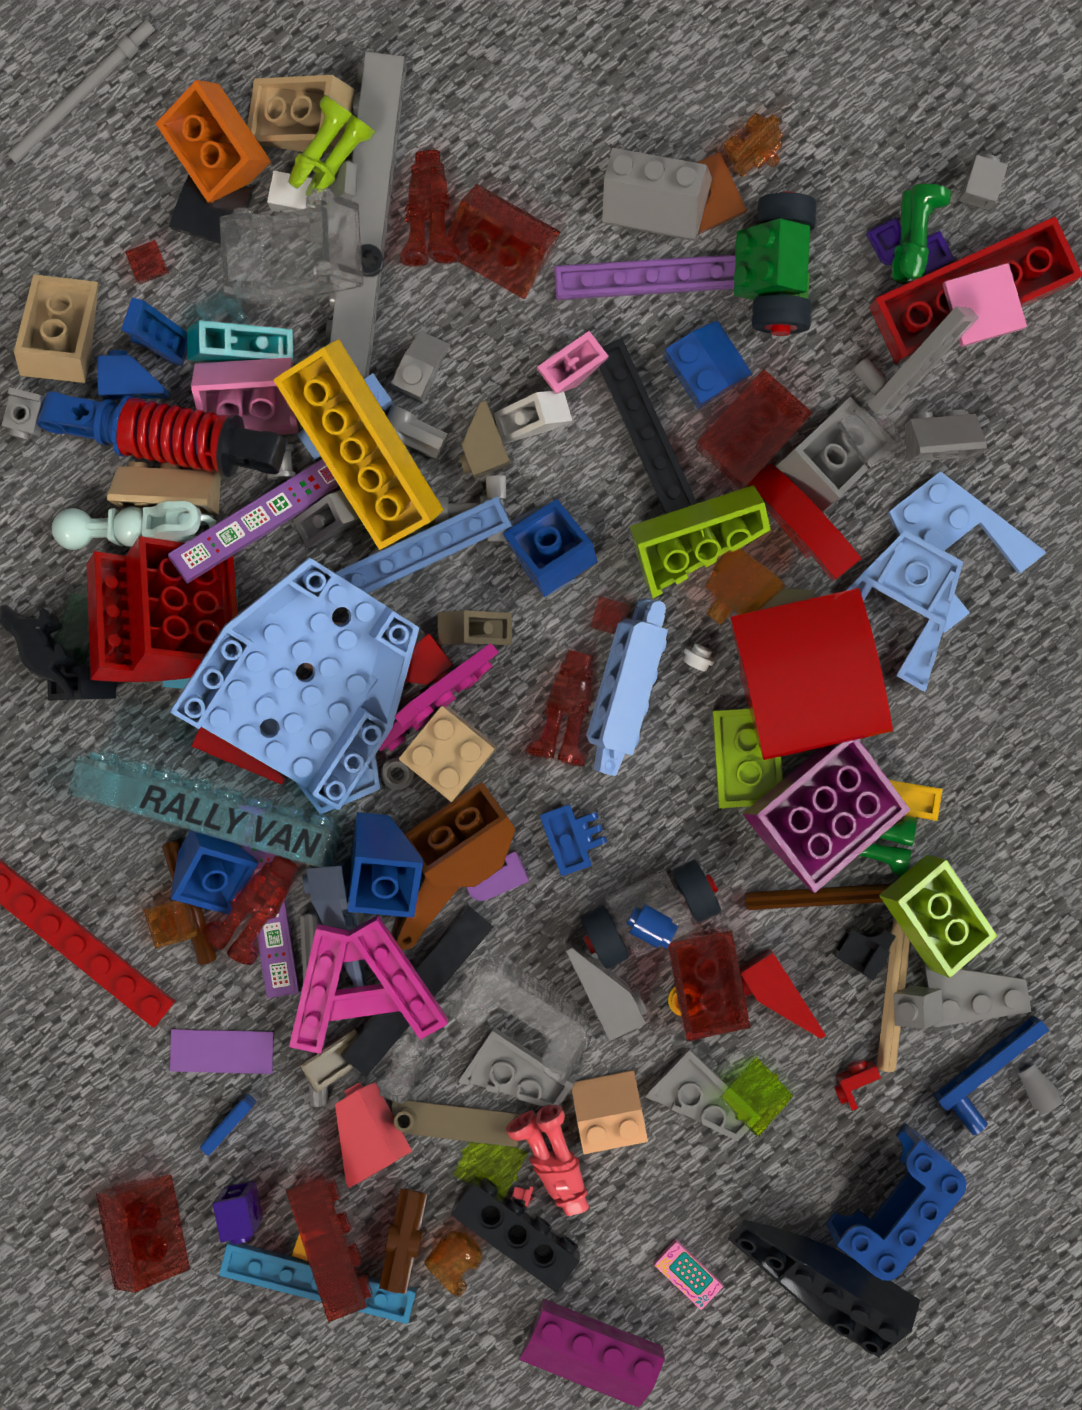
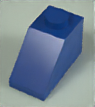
M110 350L107 352L108 355L97 356L98 395L102 398L122 400L124 396L128 395L139 399H170V392L131 355H127V351Z

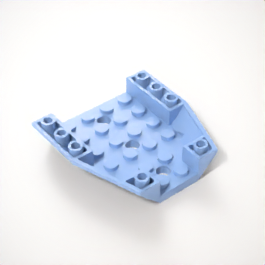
M308 557L224 625L169 712L198 729L203 727L306 787L316 798L340 810L393 728L394 716L397 713L419 627ZM339 607L347 608L349 613L347 621L343 624H335L332 621V614ZM303 663H310L313 667L312 675L305 680L298 679L296 676L298 666ZM266 719L277 721V729L270 735H264L260 732V725Z

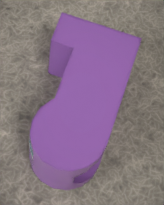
M517 850L507 853L505 858L506 864L498 872L476 887H467L468 893L472 898L479 901L488 900L529 882V877Z

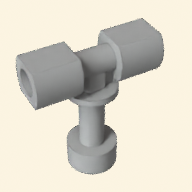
M486 476L487 496H480V503H449L448 497H436L444 511L435 518V522L442 523L448 520L449 516H457L499 496L503 504V500L507 499L506 476ZM507 529L488 537V542H506L503 533Z

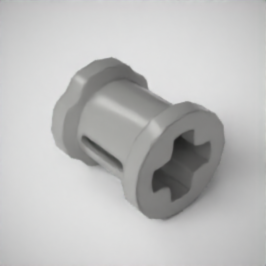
M287 444L279 473L274 475L267 474L268 480H289L296 476V472L292 469L291 452L295 450L293 444Z

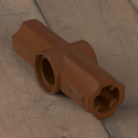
M400 1188L393 1223H390L384 1250L386 1257L379 1289L393 1293H407L413 1260L417 1258L423 1230L420 1228L427 1193Z

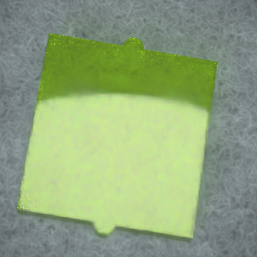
M755 1057L720 1096V1099L736 1114L735 1119L741 1120L756 1137L763 1133L793 1098L790 1091L778 1080V1074H773L758 1057Z
M470 1142L467 1148L462 1149L463 1156L453 1175L469 1184L475 1176L481 1181L484 1177L488 1178L499 1187L497 1193L505 1198L513 1181L518 1180L517 1174L528 1154L516 1147Z

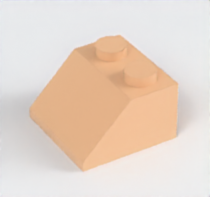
M634 1070L575 1081L571 1089L583 1154L648 1142Z

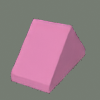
M588 331L537 366V370L555 394H559L580 385L609 356L591 332Z

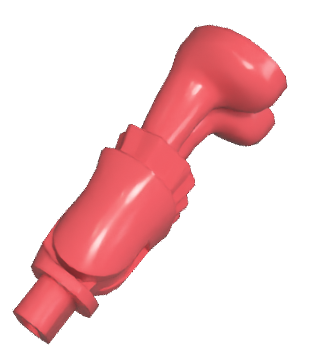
M547 1105L538 1111L537 1116L533 1110L525 1112L507 1125L506 1132L508 1136L514 1141L526 1139L533 1152L529 1160L534 1165V1172L540 1177L544 1187L555 1200L557 1207L563 1208L566 1216H573L587 1211L589 1205L585 1197L588 1192L584 1186L580 1171L579 1158L574 1156V1152H569L561 1129V1125L565 1120L563 1108L559 1105ZM541 1131L546 1132L554 1151L548 1150Z

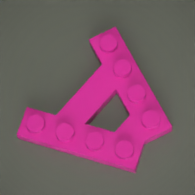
M492 643L485 646L421 693L394 716L397 721L393 724L392 730L379 750L384 751L387 747L391 752L406 740L403 736L404 733L412 727L418 731L430 721L429 715L434 712L436 707L439 709L441 706H449L457 699L453 693L457 691L459 694L464 689L468 690L477 683L481 676L493 667L490 661L499 653Z
M378 915L351 931L317 924L289 1047L321 1054L329 1021L400 1011L420 1040L448 1024V1017ZM365 959L381 982V984L336 990L343 962Z

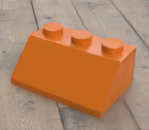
M195 80L155 123L209 203L250 184L271 163V160L219 83Z

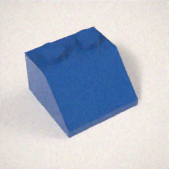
M718 320L692 331L666 348L663 355L698 410L753 375Z
M558 499L550 502L503 533L525 573L544 597L598 562L592 541Z

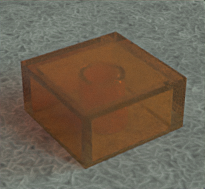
M173 900L143 910L155 949L198 936L187 903Z

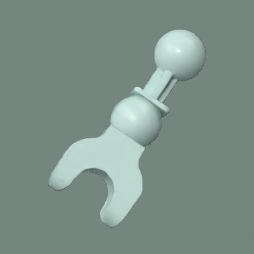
M166 501L158 503L153 507L143 508L130 506L123 508L120 512L115 508H110L108 518L91 519L83 510L68 508L58 513L54 518L52 534L59 545L70 550L85 547L92 538L106 537L118 546L132 547L138 536L187 543L196 537L195 533L199 526L209 525V528H211L218 522L209 515L201 514L199 508L187 501Z

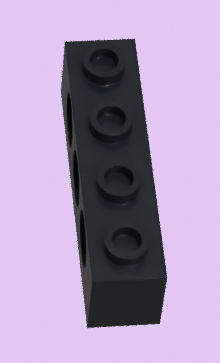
M475 1176L452 1207L451 1216L557 1293L580 1262L577 1244L565 1235H562L560 1238L551 1232V1225L539 1216H536L535 1219L524 1212L525 1206L513 1197L506 1199L498 1193L499 1187L494 1182L485 1177L483 1180H480ZM492 1205L499 1209L500 1214L497 1217L489 1218L484 1215L482 1210L486 1206ZM514 1225H521L527 1232L521 1237H515L510 1234L509 1229ZM541 1244H546L553 1251L547 1256H541L536 1253L535 1249Z

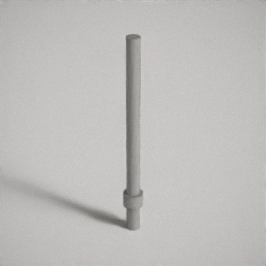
M145 20L129 37L125 35L116 43L118 47L11 149L7 155L17 164L127 57L131 59L139 51L137 47L155 31L154 27Z

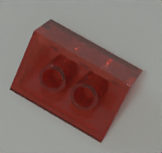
M475 184L461 199L441 252L519 297L526 299L548 261L561 231L482 186Z
M720 927L692 933L671 941L668 950L686 1041L751 1028L732 930Z
M171 1174L123 1183L95 1193L115 1290L136 1293L190 1270Z

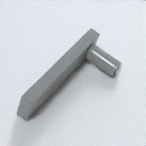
M956 306L889 381L869 358L862 360L855 367L854 373L875 395L868 403V406L874 413L891 414L979 318L971 308Z

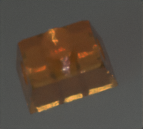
M741 548L734 552L729 550L722 555L706 582L705 588L717 598L706 614L721 625L732 611L740 615L760 610L786 585L778 576Z

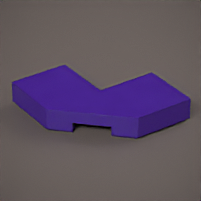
M896 217L866 233L880 262L892 266V260L894 259V249L900 244L901 225ZM940 230L927 237L929 254L923 276L947 265L955 259Z

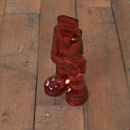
M418 151L415 153V164L411 166L412 174L408 188V202L405 207L407 212L405 221L410 223L408 241L400 252V263L410 267L425 266L429 262V257L437 263H456L460 260V251L456 244L446 238L445 213L450 207V196L444 174V164L440 163V151ZM430 219V234L427 250L425 244V221Z
M568 650L565 663L560 665V668L563 670H559L556 675L549 697L544 703L547 707L541 714L547 716L542 735L538 740L527 745L526 754L553 760L562 717L568 714L563 742L556 761L585 767L586 758L579 750L578 745L584 714L589 713L588 707L591 706L592 679L590 676L594 672L590 670L593 659L592 655Z
M277 853L271 862H266L245 887L236 893V899L229 901L233 909L222 922L211 921L204 927L203 933L206 939L219 950L225 949L248 913L253 914L242 933L227 950V955L231 959L242 964L253 965L259 954L254 942L267 921L275 918L276 914L280 913L289 887L294 882L292 877L298 870V866L282 854Z

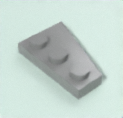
M923 962L926 987L942 989L943 1021L933 1025L934 1027L1031 1012L1027 982L1024 978L963 968L951 978L930 971L926 963Z
M493 1027L460 1076L458 1082L485 1087L487 1091L493 1093L502 1092L516 1096L518 1100L544 1107L547 1105L560 1106L574 1086L575 1080Z
M690 1048L644 1094V1097L654 1102L657 1101L681 1115L684 1114L699 1121L702 1125L736 1141L760 1119L759 1115Z

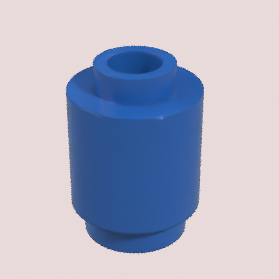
M646 904L641 909L635 906L626 923L631 926L629 931L631 935L656 948L661 946L667 949L678 929V925L672 922V918Z

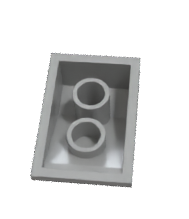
M849 397L776 467L823 512L838 500L894 443L863 409Z
M573 941L565 943L567 955L609 1041L646 1024L643 1014L648 1011L638 989L632 992L629 984L611 970L606 969L603 964Z

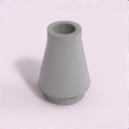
M1035 1063L1018 1072L1033 1109H1037L1041 1115L1052 1111L1063 1103L1060 1097L1061 1092L1037 1068Z

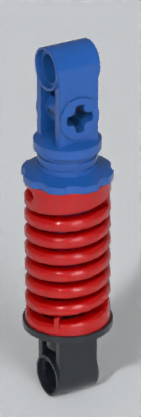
M50 391L46 393L36 422L40 428L51 433L95 439L98 444L105 446L113 444L114 452L118 456L128 457L133 455L139 459L156 460L160 463L168 462L171 465L192 467L196 470L217 471L224 477L233 476L238 467L258 470L266 474H278L288 444L287 439L279 434L245 429L244 421L239 415H216L214 412L205 413L203 410L193 411L188 407L182 409L177 405L170 407L166 403L158 404L155 401L146 403L143 399L128 395L124 396L121 402L117 404L116 401L109 399L99 402Z

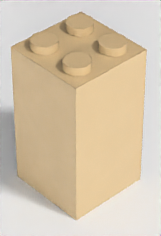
M441 706L399 757V760L452 802L461 794L498 746L449 706Z

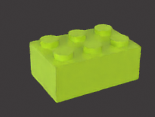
M931 855L924 856L879 895L930 971L951 978L998 937L946 859Z

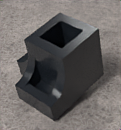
M880 926L877 930L868 934L860 933L848 927L833 955L874 981L891 953L888 949L896 936Z

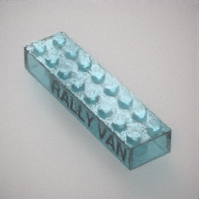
M91 751L90 756H78L68 795L322 868L333 864L343 826L335 824L336 818L318 813L317 816L311 815L309 817L304 815L305 809L286 804V806H279L278 808L273 806L274 800L265 797L248 796L244 798L242 797L243 791L230 787H216V789L211 788L212 782L199 778H193V780L185 778L182 780L180 779L181 773L162 769V771L153 769L151 771L149 770L150 764L131 760V762L122 760V762H119V755L105 751L100 753Z

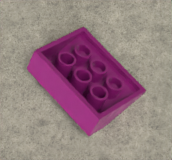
M857 739L821 747L746 810L743 815L763 842L812 893H816L907 814L910 808L860 740Z

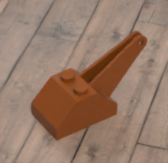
M480 782L404 834L422 857L423 867L414 918L397 916L391 930V935L401 950H408L417 943L423 932L459 887H476L503 867L516 829L483 782Z

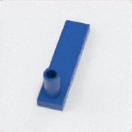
M132 297L121 330L131 336V342L146 346L170 363L183 367L187 355V332L144 300Z
M1033 1015L932 1096L946 1112L952 1109L972 1135L979 1134L987 1127L988 1123L968 1099L967 1095L1050 1030L1042 1020Z

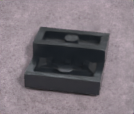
M188 175L176 203L169 227L174 231L234 248L242 219L245 220L254 189L244 186L209 203L190 175Z

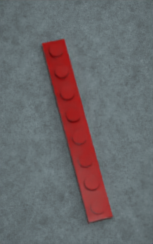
M0 859V905L151 1027L155 1028L176 1001Z

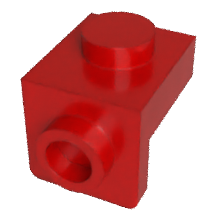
M865 1059L847 1065V1071L835 1075L839 1083L834 1086L836 1095L841 1105L847 1103L852 1111L858 1109V1106L851 1091L881 1079L876 1065L872 1061L866 1062Z

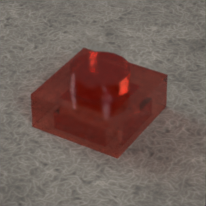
M156 240L125 251L136 282L139 285L169 273Z
M599 596L590 628L615 635L618 623L627 618L630 605Z

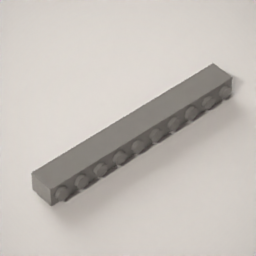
M365 52L364 63H359L357 82L362 83L360 95H355L353 113L358 115L357 118L376 132L369 141L359 143L353 150V158L347 159V161L356 163L357 166L355 196L348 201L343 210L346 211L345 224L340 223L338 228V243H342L341 256L336 255L334 260V275L338 276L337 288L332 287L330 293V307L334 308L333 320H328L326 325V339H329L330 343L340 339L363 379L368 377L370 373L382 271L374 277L362 276L355 267L353 256L358 247L364 244H371L380 249L384 258L407 70L404 56ZM372 253L365 254L367 258L362 256L360 260L364 263L365 268H372L371 263L377 264V260L374 259Z

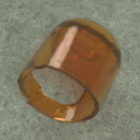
M453 1230L446 1233L426 1257L424 1263L428 1270L451 1294L461 1297L467 1290V1284L461 1276L468 1269L479 1268L483 1259V1252L477 1241L469 1234Z

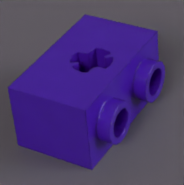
M256 1180L225 1186L213 1202L220 1243L231 1241V1244L236 1245L249 1241L263 1220Z

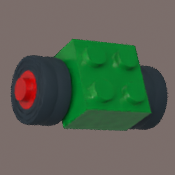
M790 191L764 195L759 198L757 203V225L737 231L734 296L754 300L752 304V328L757 331L771 333L774 336H789L790 334L801 333L810 329L811 301L794 295L807 292L810 231L816 225L815 214L817 206L816 199L812 196Z

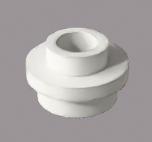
M702 645L686 646L684 650L686 655L683 661L698 670L707 671L709 665L713 666L715 659L710 656L712 651Z

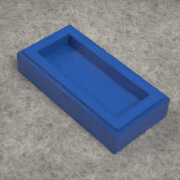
M246 1094L201 1144L200 1149L209 1156L257 1101L250 1094Z

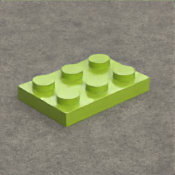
M749 709L712 711L718 808L752 806L783 780L781 757L763 760Z

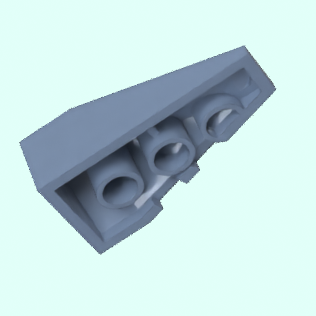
M349 860L308 867L306 869L307 874L303 875L305 894L310 893L311 902L323 925L348 931L358 927L357 913L348 912ZM364 960L343 962L355 987L368 986Z

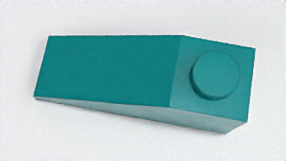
M201 320L187 328V360L227 362L291 357L293 361V329Z

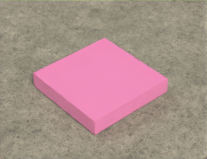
M1009 263L948 280L942 284L950 312L956 306L971 308L979 317L960 337L959 343L961 347L1023 330L1027 327Z

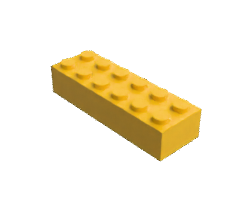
M340 339L321 348L273 379L379 550L430 523L444 511Z

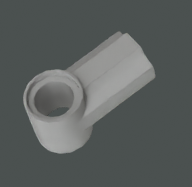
M392 405L387 418L403 444L437 460L445 445L448 433L417 420L418 417Z

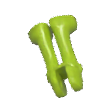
M325 94L319 103L324 115L323 123L303 153H299L295 157V165L288 180L291 186L298 189L313 170L316 174L307 187L306 196L314 201L323 194L328 186L334 183V176L355 147L361 142L369 141L376 132ZM346 124L345 131L325 162L320 161L329 144Z

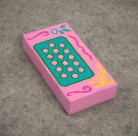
M677 1239L653 1262L654 1266L700 1310L724 1287L723 1283Z

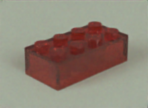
M328 1175L286 1190L328 1322L367 1308L373 1291L368 1276L364 1275L361 1277L358 1265L362 1262L361 1254L357 1243L350 1244L347 1233L352 1228L346 1211L340 1213L337 1200L341 1198V1194L336 1180L330 1181Z

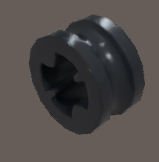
M364 244L355 251L353 261L357 271L365 277L379 275L384 267V258L380 249L371 244ZM367 253H372L374 259L377 260L376 265L371 263L372 268H365L364 263L360 261L362 256L367 258L365 255Z

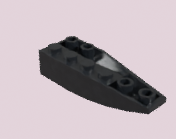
M743 1220L729 1234V1241L817 1318L833 1328L839 1335L847 1337L861 1346L866 1352L879 1358L912 1332L921 1300L892 1281L877 1278L846 1254L808 1237L748 1220Z

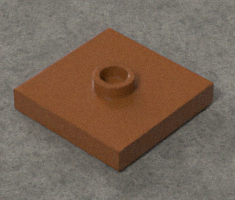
M720 152L696 162L706 164L712 176L698 235L737 218L747 211Z

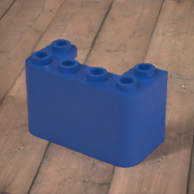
M907 1123L902 1126L896 1136L902 1144V1154L898 1159L906 1165L908 1172L874 1215L869 1218L859 1209L854 1214L848 1216L840 1215L835 1211L825 1223L839 1248L874 1276L887 1281L895 1279L902 1273L964 1195L967 1185L964 1175L948 1157Z

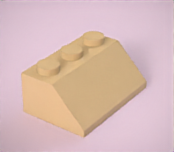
M132 461L128 462V467L117 466L108 491L107 500L121 509L130 506L141 508L153 507L158 503L166 501H187L199 508L201 514L219 515L221 476L216 471L207 472L204 469L196 470L192 468V470H181L180 465H171L169 463H161L160 468H148L147 463Z

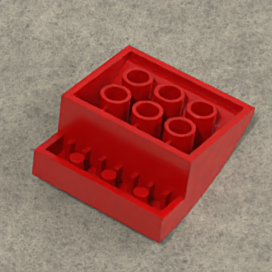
M138 536L126 556L94 551L86 564L91 680L153 682L191 678L224 625L238 615L233 556L187 584L168 557L170 552L185 543Z
M860 588L730 617L731 631L739 656L740 678L763 760L893 732L883 674Z

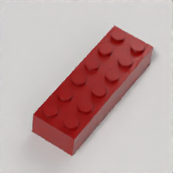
M1056 216L875 298L869 309L895 365L907 361L949 315L950 309L942 285L945 281L1009 263L1022 308L1063 290L1082 277V272Z

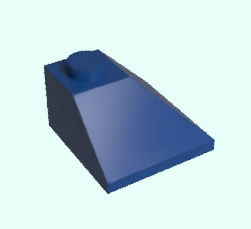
M192 826L178 852L170 895L171 899L230 915L259 863L257 859L223 834Z

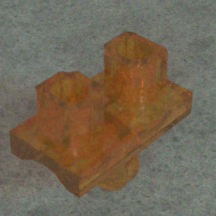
M755 113L745 125L746 131L751 135L745 142L735 135L724 143L725 152L733 162L735 171L741 177L754 166L760 169L767 163L769 166L775 167L780 162L776 152L782 147L780 140L783 138V134L778 126L780 120L772 114L767 119Z

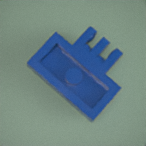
M568 804L540 814L561 877L592 866L587 850L608 842L606 836H601L594 840L592 838V834L603 830L601 824L588 827L587 822H592L599 818L597 812L575 819L571 805Z

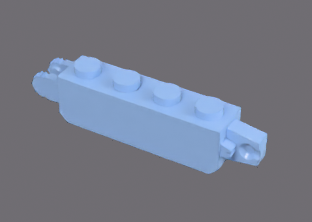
M640 599L638 604H636L637 608L634 610L633 618H625L617 625L586 735L591 744L597 745L594 770L616 776L625 754L633 755L635 747L639 743L641 725L649 708L648 700L652 686L658 676L657 668L661 654L664 652L667 643L668 629L662 628L665 618L664 613L667 608L665 607L666 604L661 602V600Z

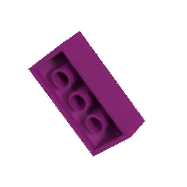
M543 1298L519 1360L640 1408L655 1386L665 1361L663 1346Z

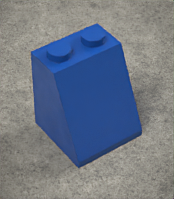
M357 812L349 863L348 912L414 918L423 859L390 815Z

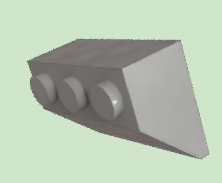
M612 148L604 177L602 222L613 226L696 241L712 182L708 166L706 164Z

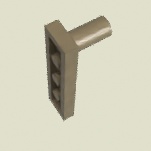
M398 1098L392 1099L391 1112L394 1116V1125L403 1134L511 1147L518 1146V1141H514L508 1136L506 1127L512 1120L520 1116L521 1113Z

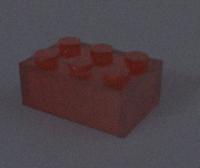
M763 369L697 442L695 449L738 488L743 489L747 487L813 412Z

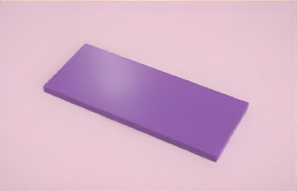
M171 1029L170 1071L273 1074L274 1032Z

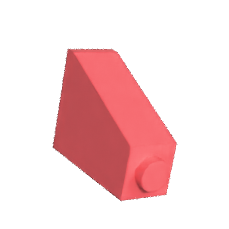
M361 1082L345 1090L344 1094L346 1097L335 1104L345 1180L348 1188L364 1181L413 1152L402 1131L395 1127L394 1116L376 1082L365 1087L362 1086Z

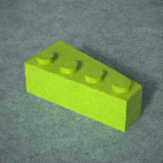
M754 485L629 526L643 578L653 599L663 593L662 589L674 582L678 585L688 579V574L703 565L706 568L716 563L717 558L727 551L731 550L734 552L771 530L765 503Z

